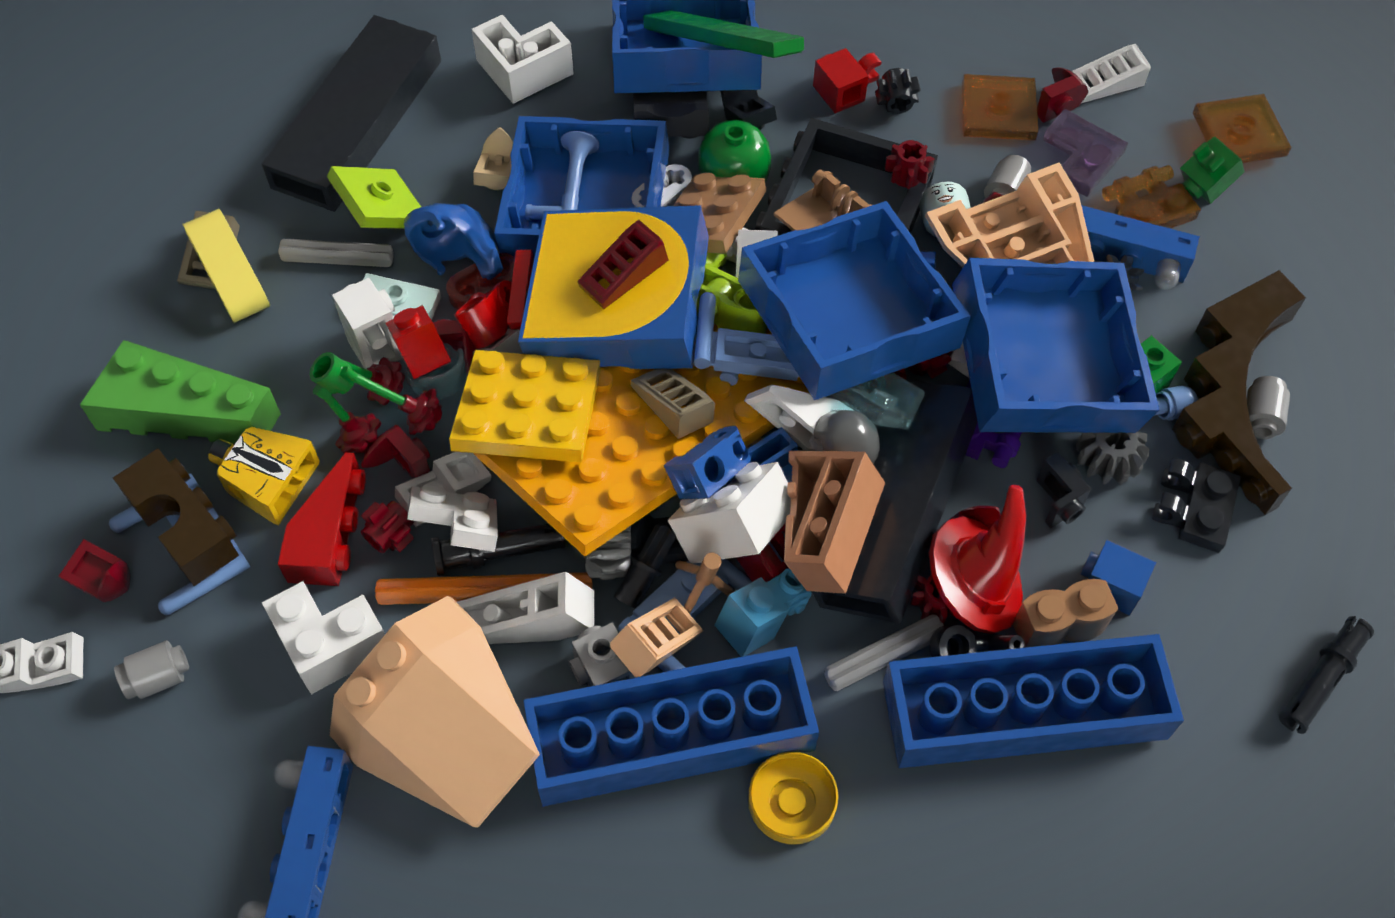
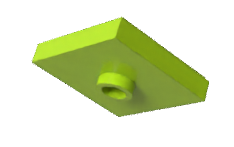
M331 166L327 178L361 228H404L406 216L414 209L421 208L395 169Z

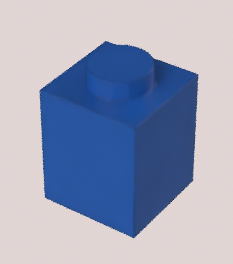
M1106 540L1099 554L1090 552L1080 575L1087 579L1106 580L1118 606V611L1130 616L1143 595L1156 562Z

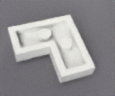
M436 485L411 486L408 520L451 526L450 545L495 552L498 538L496 499H490L487 495L479 492H467L465 494L447 492L444 488Z

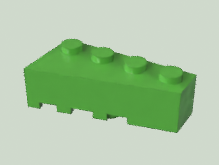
M126 340L122 341L80 404L97 431L111 432L113 428L129 430L131 434L146 436L148 432L166 433L176 439L187 440L188 436L207 437L209 442L222 439L232 444H236L247 428L256 427L271 431L281 415L272 392L268 387Z

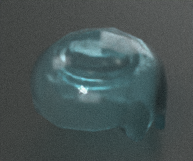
M444 343L443 345L451 362L416 379L413 378L406 365V381L412 391L420 396L423 391H429V389L433 388L436 390V397L439 400L454 395L464 385L468 374L462 348H459L458 352H456L448 343Z

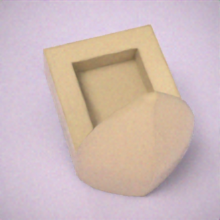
M501 127L493 131L483 145L481 156L473 172L474 185L485 186L492 190H501L506 187L511 173L510 155L513 140Z

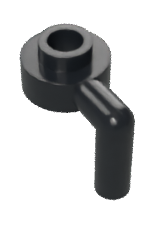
M943 625L933 633L929 649L931 657L1024 648V640L1018 635L974 636L971 630L965 626ZM948 641L951 644V650L949 654L947 652Z

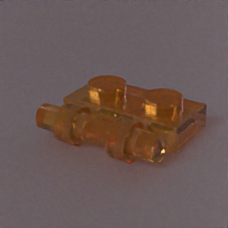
M1170 165L1160 168L1157 166L1144 169L1141 175L1132 178L1128 176L1114 180L1113 185L1102 189V196L1105 201L1109 202L1118 199L1121 203L1117 205L1114 214L1170 229L1197 219L1201 211L1200 207L1181 183L1167 187L1164 181L1174 177V171ZM1146 188L1149 194L1139 198L1135 192Z

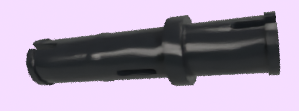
M1356 616L1348 617L1334 640L1326 643L1319 651L1320 660L1286 708L1279 714V720L1289 730L1294 731L1295 727L1299 724V727L1296 729L1297 733H1306L1309 729L1308 726L1328 700L1344 674L1351 673L1357 666L1356 657L1367 641L1374 635V629L1367 621L1359 618L1354 627L1353 625L1357 620Z

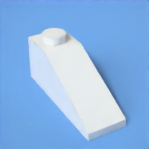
M773 384L747 394L744 400L778 429L782 427L804 451H823L822 443L814 438V430L821 416L832 410L862 412L847 402L827 397L814 400L810 393Z
M566 571L457 602L481 627L488 644L558 641L578 636L586 629L594 626V590Z

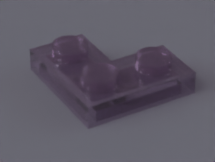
M1064 109L1048 127L1043 139L1045 142L1071 155L1062 167L1076 191L1086 197L1092 193L1125 153L1128 142L1067 109Z

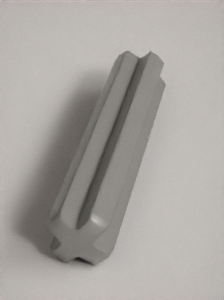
M282 239L278 251L280 259L284 262L391 267L394 259L393 248L389 244Z
M931 614L827 666L824 673L825 679L833 691H839L888 666L890 661H898L930 645L933 633L943 626V623L940 622L937 615Z

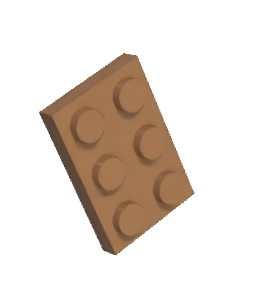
M712 173L695 174L673 206L701 205L709 235L707 252L726 254L738 236V230H742L766 193L765 179L750 178L747 175L716 177Z

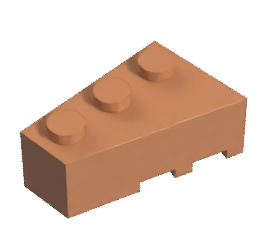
M789 451V463L792 465V482H788L787 494L791 498L790 515L786 516L784 562L806 591L846 594L885 482L866 452Z

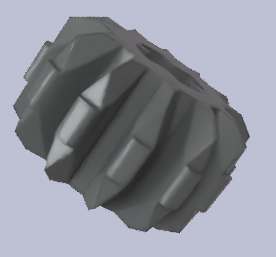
M1139 432L1082 433L1075 445V450L1079 452L1077 465L1089 466L1087 470L1088 477L1095 474L1102 476L1103 485L1110 482L1112 477L1122 485L1129 477L1135 478L1140 474L1143 463L1149 457L1150 448L1145 446L1147 434Z
M631 526L585 556V570L590 578L614 580V578L626 577L630 567Z

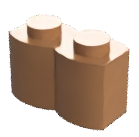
M1087 579L1072 584L1065 591L1043 590L1030 595L1022 602L1013 626L1017 635L1024 640V648L1062 644L1064 641L1084 642L1098 637L1105 631L1117 612L1118 606L1106 580Z

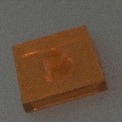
M964 74L962 81L964 137L1036 140L1038 135L1035 78Z
M1264 94L1198 103L1192 112L1206 142L1213 136H1216L1238 155L1243 163L1288 156L1292 148Z

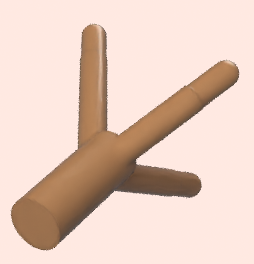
M716 553L706 554L700 566L680 560L675 564L677 569L696 575L697 582L684 605L689 614L704 587L711 583L727 596L735 592L716 575L722 563L720 556Z

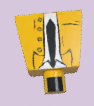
M256 427L245 429L235 445L225 440L217 439L212 444L208 454L209 461L220 466L217 470V476L225 491L278 526L320 463L311 441Z

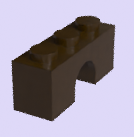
M157 448L112 477L148 527L166 516L179 515L175 525L158 536V538L193 586H196L239 556L231 540L237 537L236 533L222 515L217 519L211 516L208 511L214 506L199 486L193 490L188 487L185 482L191 478L177 458L168 461Z

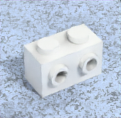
M366 278L332 294L347 340L365 369L369 368L372 364H379L380 359L383 357L388 358L391 362L403 358L386 325V322L394 319L391 312L395 311V308L385 289L378 291L371 279Z

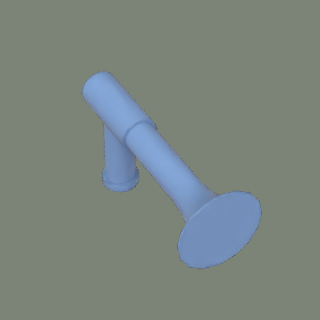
M580 131L567 132L561 137V144L569 151L570 155L561 206H535L527 204L525 209L527 221L542 220L544 211L578 209V195L585 158L599 149V142L595 137Z

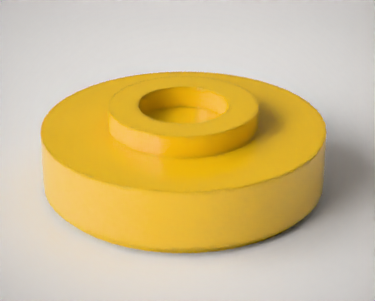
M801 752L780 753L768 758L755 771L749 787V810L758 828L771 839L784 844L807 843L821 836L834 819L838 805L836 781L829 769L813 756Z

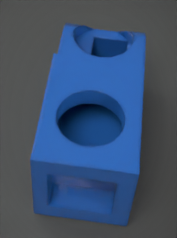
M728 426L708 435L702 443L696 445L684 456L674 457L664 465V468L680 500L710 498L751 461V456L744 445L738 428L736 426Z

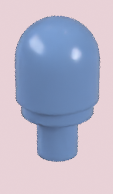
M1184 385L1162 389L1156 393L1160 411L1155 415H1158L1163 420L1178 419L1183 408L1198 400L1195 391Z

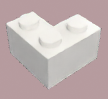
M503 15L471 29L476 60L513 104L574 74L571 42L552 21L522 36Z
M758 462L748 463L735 475L736 477L727 487L715 492L710 498L682 499L680 501L681 507L668 519V522L690 563L702 562L705 555L711 552L718 554L721 559L756 555L764 549L785 524L786 516L790 515L791 498L787 494L788 482L778 462L759 465Z
M302 581L262 602L294 666L311 695L354 672L385 635L364 595L322 616Z

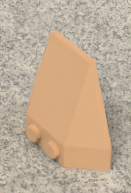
M1060 162L1027 174L1014 192L966 209L962 201L958 200L925 214V218L942 248L962 268L969 258L1024 259L1045 264H1058L1068 261L1094 262L1079 194Z
M449 596L394 623L334 694L330 736L342 750L346 751L357 767L472 827L478 828L540 755L481 627Z

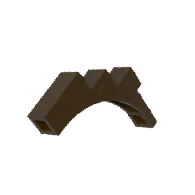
M1280 270L1206 309L1195 332L1199 335L1202 343L1210 348V350L1195 357L1184 377L1188 387L1193 389L1200 399L1183 408L1172 428L1179 443L1189 449L1198 460L1211 453L1222 470L1240 475L1239 486L1243 489L1244 495L1251 503L1256 504L1264 515L1277 509L1292 487L1265 458L1255 438L1246 400L1248 368L1253 352L1258 345L1272 332L1292 321L1306 299Z

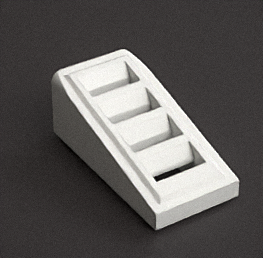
M1132 44L1107 54L1072 72L1088 88V94L1082 102L1085 103L1144 86L1151 67L1138 46ZM1089 79L1093 87L1090 88L1085 80Z

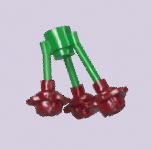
M326 352L314 361L309 373L310 379L317 384L313 389V393L322 398L339 417V424L341 425L340 437L335 445L344 454L345 452L351 453L353 451L356 453H366L371 444L378 438L377 431L382 423L379 419H376L373 413L363 417H355L353 413L346 412L332 394H345L356 383L369 390L367 393L368 400L378 401L381 405H387L389 401L398 404V409L407 413L406 424L409 426V434L413 436L417 433H422L424 430H434L436 424L441 419L443 414L441 410L442 405L439 404V399L436 397V390L433 388L429 389V391L425 390L416 398L407 394L399 395L403 390V382L405 380V374L400 372L402 365L399 361L391 362L386 357L381 358L379 364H372L369 368L365 369L340 359L331 352Z

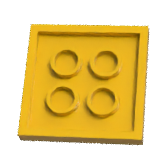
M475 350L449 438L451 451L582 463L600 376V360Z

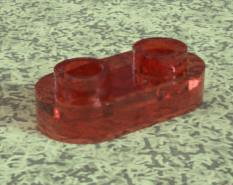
M498 253L503 270L491 280L482 278L475 263L451 276L446 285L451 305L459 309L469 300L471 295L477 292L485 294L503 280H508L512 283L515 258L507 253Z

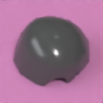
M832 410L821 416L814 430V438L822 443L823 451L866 452L873 464L878 457L880 443L877 428L873 420L860 411Z

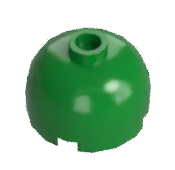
M739 120L724 121L715 125L703 137L698 152V169L701 174L712 173L716 177L747 175L750 178H764L766 182L771 170L769 142L757 127L748 122Z

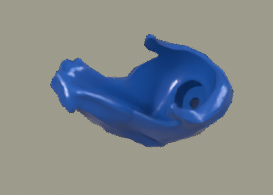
M434 203L414 209L406 216L404 220L405 236L410 242L412 250L424 262L437 270L438 275L442 276L446 272L445 266L441 263L442 261H456L464 257H468L475 262L482 278L491 280L502 272L503 265L496 249L497 242L494 231L481 214L466 204Z

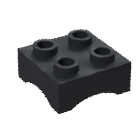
M706 91L633 93L634 120L666 121L668 137L681 136L692 139L698 136H705L709 132V106Z

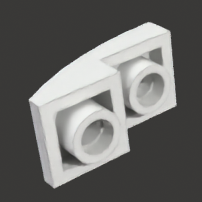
M70 632L34 644L23 638L0 644V693L51 687L83 679L84 638L74 632Z

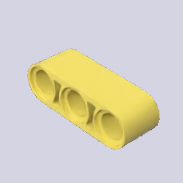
M220 209L182 224L233 323L270 307L263 288Z

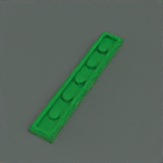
M673 10L643 15L644 28L654 32L771 58L802 53L804 51L803 36Z

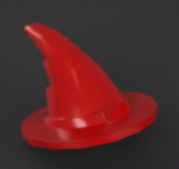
M1019 485L1009 486L1000 519L996 520L991 528H988L980 521L959 517L944 522L933 534L929 557L931 574L940 597L954 616L974 631L994 634L1010 628L1015 622V617L1022 605L1023 591L1018 570L1024 546L1026 509L1023 488Z

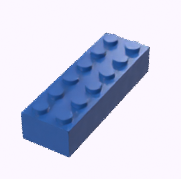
M1160 634L890 661L883 679L898 768L1168 740L1184 721Z
M797 646L523 700L528 730L540 754L533 763L538 792L543 807L764 762L768 758L784 752H813L816 750L819 737V729Z

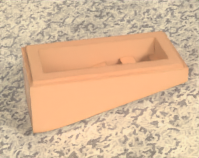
M674 597L627 624L610 642V648L633 676L637 678L643 676L694 640L703 630Z

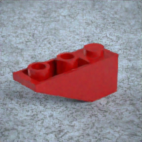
M345 452L286 525L278 566L287 583L298 584L303 581L304 584L339 586L342 571L348 570L351 558L350 546L347 545L350 532H355L358 525V509L355 507L357 495L364 493L366 484L365 471L359 468L354 453Z

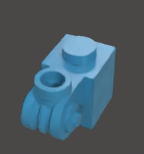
M789 568L768 582H765L760 577L729 594L714 626L738 654L744 657L772 641L787 614L789 616L795 613L800 614L805 609L812 593L811 591H806Z

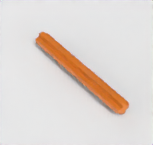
M587 572L569 573L593 589L592 578L589 577ZM558 573L379 579L375 586V598L380 605L435 603L446 596L452 597L458 602Z

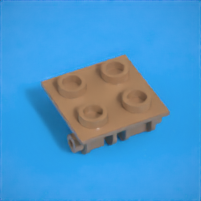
M818 170L811 180L815 184L814 188L778 209L773 215L792 231L804 230L820 226L833 220L835 217L872 206V204H868L861 199L857 192L850 191L848 185L843 184L840 186L841 182L830 171Z

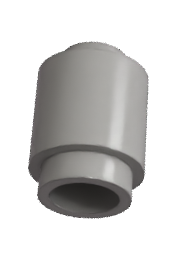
M1009 155L1000 160L984 189L985 198L993 192L1006 195L1016 191L1026 175L1031 173L1030 163L1019 155Z
M1262 376L1255 379L1248 388L1246 396L1249 418L1255 437L1270 439L1282 434L1286 430L1290 392L1285 381L1278 377Z
M168 640L126 656L123 663L114 667L117 682L128 700L136 696L143 699L184 682L183 672L189 670V664L181 646L172 647Z

